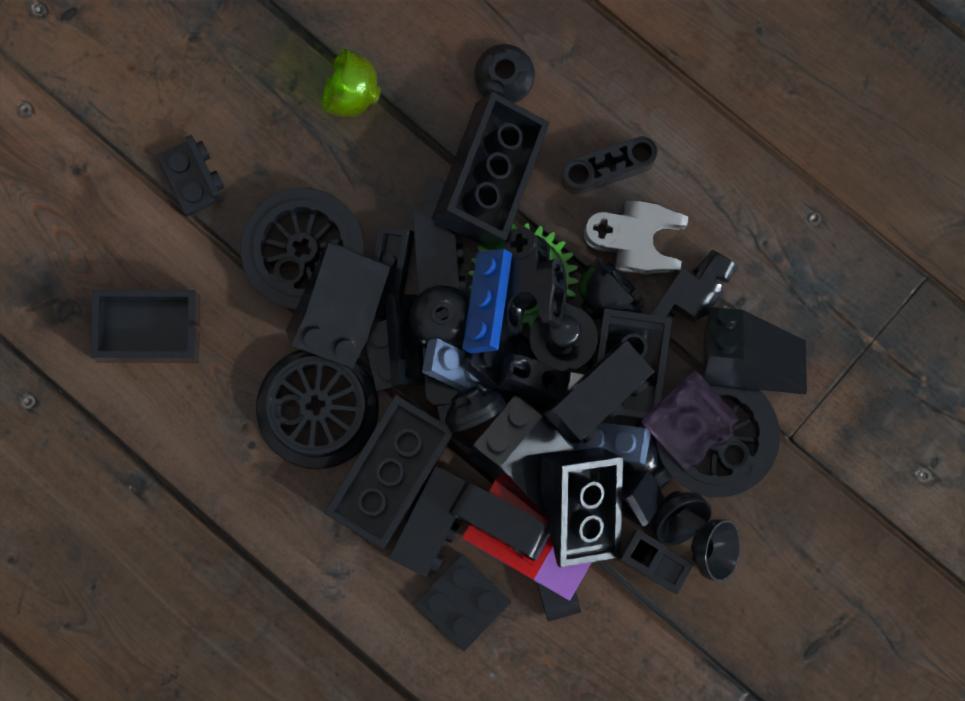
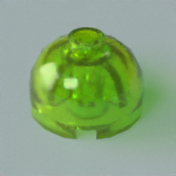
M343 49L332 65V68L336 69L332 78H327L321 99V109H324L323 112L334 116L353 118L365 112L369 104L374 106L377 103L381 87L377 86L378 77L374 65L364 56Z

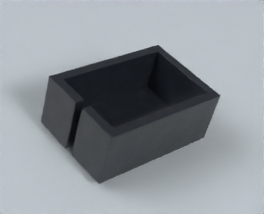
M92 290L91 358L98 363H199L200 332L193 327L200 326V295L196 290Z

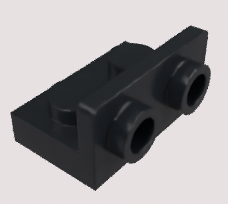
M192 134L186 137L187 142L157 155L186 217L223 201L219 191L225 189L217 171L215 170L210 173L205 161L211 158L203 141L196 143Z

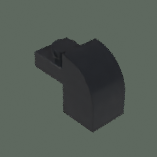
M638 529L634 531L621 557L618 559L628 568L643 577H647L674 594H678L694 565L667 549L666 545Z

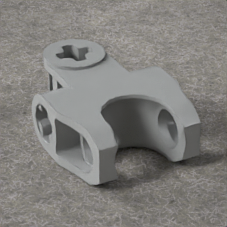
M626 201L623 215L607 212L594 214L588 220L584 229V240L591 249L617 254L615 269L641 275L659 273L678 274L682 261L660 254L653 244V236L661 229L685 230L688 216L671 211L658 204ZM599 225L605 226L604 230L608 232L603 239L598 237L597 231H594L597 230Z

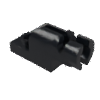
M711 250L707 257L693 269L694 275L683 268L680 270L651 315L674 318L675 314L670 312L673 308L693 322L707 316L709 307L714 306L723 292V287L718 284L717 280L724 283L729 282L737 271L738 265L719 252Z

